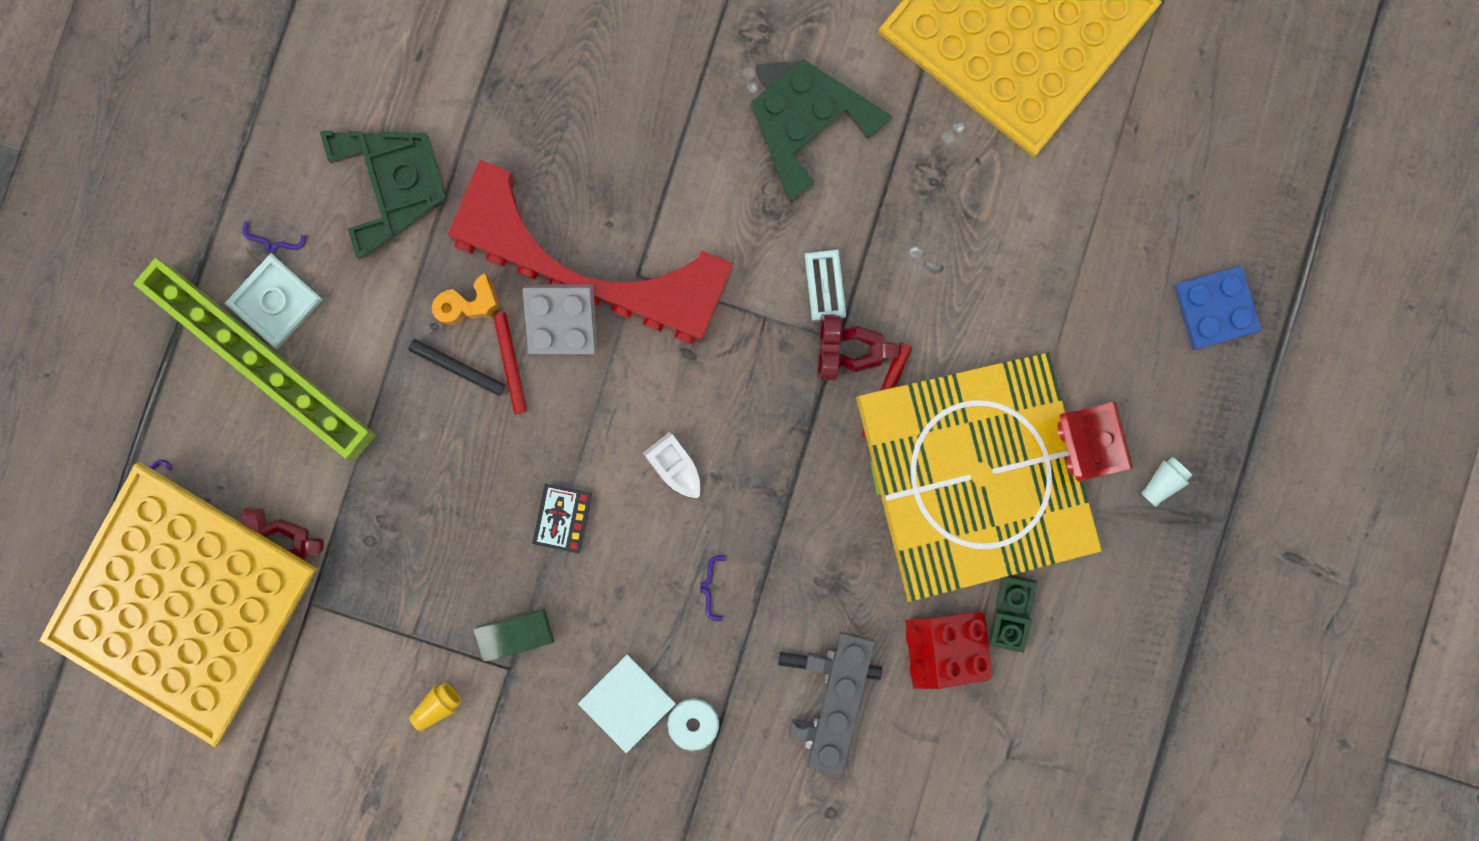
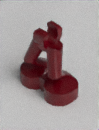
M821 314L819 327L820 348L818 349L817 362L818 380L835 381L841 366L855 373L880 367L883 358L898 357L899 346L891 342H884V335L881 332L856 325L843 329L839 315ZM856 339L869 345V354L852 359L840 353V343Z
M244 508L241 524L264 537L278 532L289 537L294 542L293 549L287 551L305 561L307 555L316 556L324 550V540L321 538H308V530L283 519L267 524L264 509Z

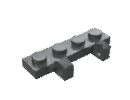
M840 631L836 650L828 649L826 656L808 652L805 669L825 674L824 682H828L820 717H814L813 723L792 719L789 729V737L805 741L804 747L811 749L808 768L842 776L875 644L874 639Z

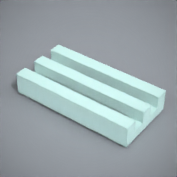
M839 250L805 253L812 322L819 321L821 314L839 315L840 319L846 318ZM826 258H832L837 311L831 310ZM817 259L819 260L824 312L819 313L813 260Z

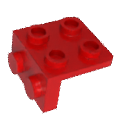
M1116 401L1060 414V422L1057 423L1058 433L1062 442L1067 444L1069 455L1066 457L1069 473L1071 476H1075L1077 482L1134 468Z
M982 612L905 620L913 689H943L991 679L992 670L986 619Z

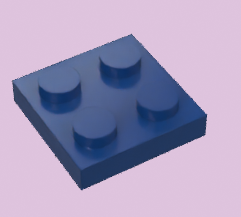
M1242 266L1173 286L1193 351L1262 331Z

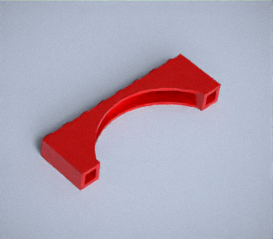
M479 160L447 234L455 241V248L473 255L474 250L487 255L486 261L503 268L506 263L518 267L516 273L531 280H536L537 276L549 280L548 284H593L595 306L603 302L612 306L611 312L618 316L630 319L631 315L644 319L642 325L652 330L661 332L663 328L676 332L674 338L686 344L693 345L694 341L703 342L732 273L733 263L701 251L699 257L686 266L664 276L644 281L608 282L580 275L551 258L530 235L516 205L512 188L515 178L512 173Z

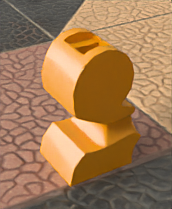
M484 273L476 279L473 287L476 290L477 296L471 302L454 289L440 293L432 303L434 317L449 326L460 324L466 316L472 320L491 318L497 310L502 309L491 278Z

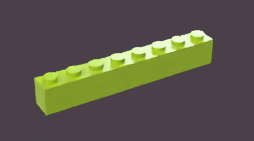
M155 257L133 283L345 459L355 461L376 436L372 430L168 263Z

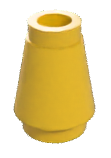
M443 682L440 686L434 685L413 713L409 715V720L418 731L422 732L426 728L456 713L457 707L462 703L457 691L446 682Z

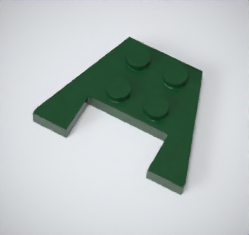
M804 59L751 101L752 110L789 202L793 201L815 182L793 154L845 112L867 139L892 119L889 113Z
M320 132L327 159L331 164L359 155H364L382 218L348 228L356 258L359 260L370 255L448 200L427 133Z

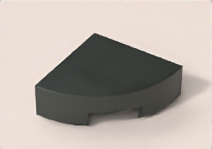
M789 62L756 64L758 79L766 88H769L790 70Z

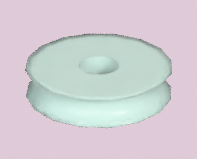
M697 698L685 699L676 704L670 712L667 723L668 733L673 742L680 748L689 751L702 750L711 745L717 736L719 729L718 715L714 708L705 700ZM691 718H695L700 722V727L696 731H691L687 727V721Z

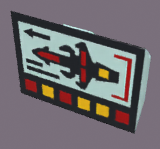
M545 484L532 544L580 554L592 493Z

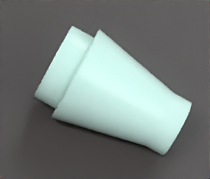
M1172 456L1167 462L1162 461L1141 494L1157 507L1162 501L1189 484L1187 481L1191 478L1192 474Z

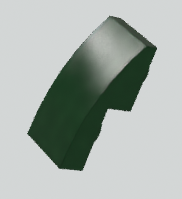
M1013 575L1001 578L991 629L990 646L1024 653L1032 621L1030 614L1037 588L1036 580Z
M545 609L517 614L509 619L482 624L473 629L483 662L518 654L554 642Z

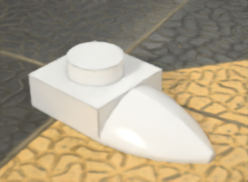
M668 432L642 453L660 478L672 489L688 497L698 498L700 496V479L697 469L673 434Z

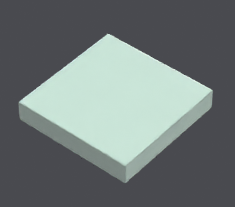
M270 253L225 304L274 349L278 350L323 299L277 257Z
M628 654L578 703L625 753L676 704Z

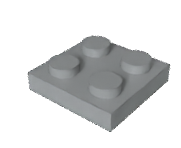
M526 284L523 287L528 354H595L598 351L593 284Z

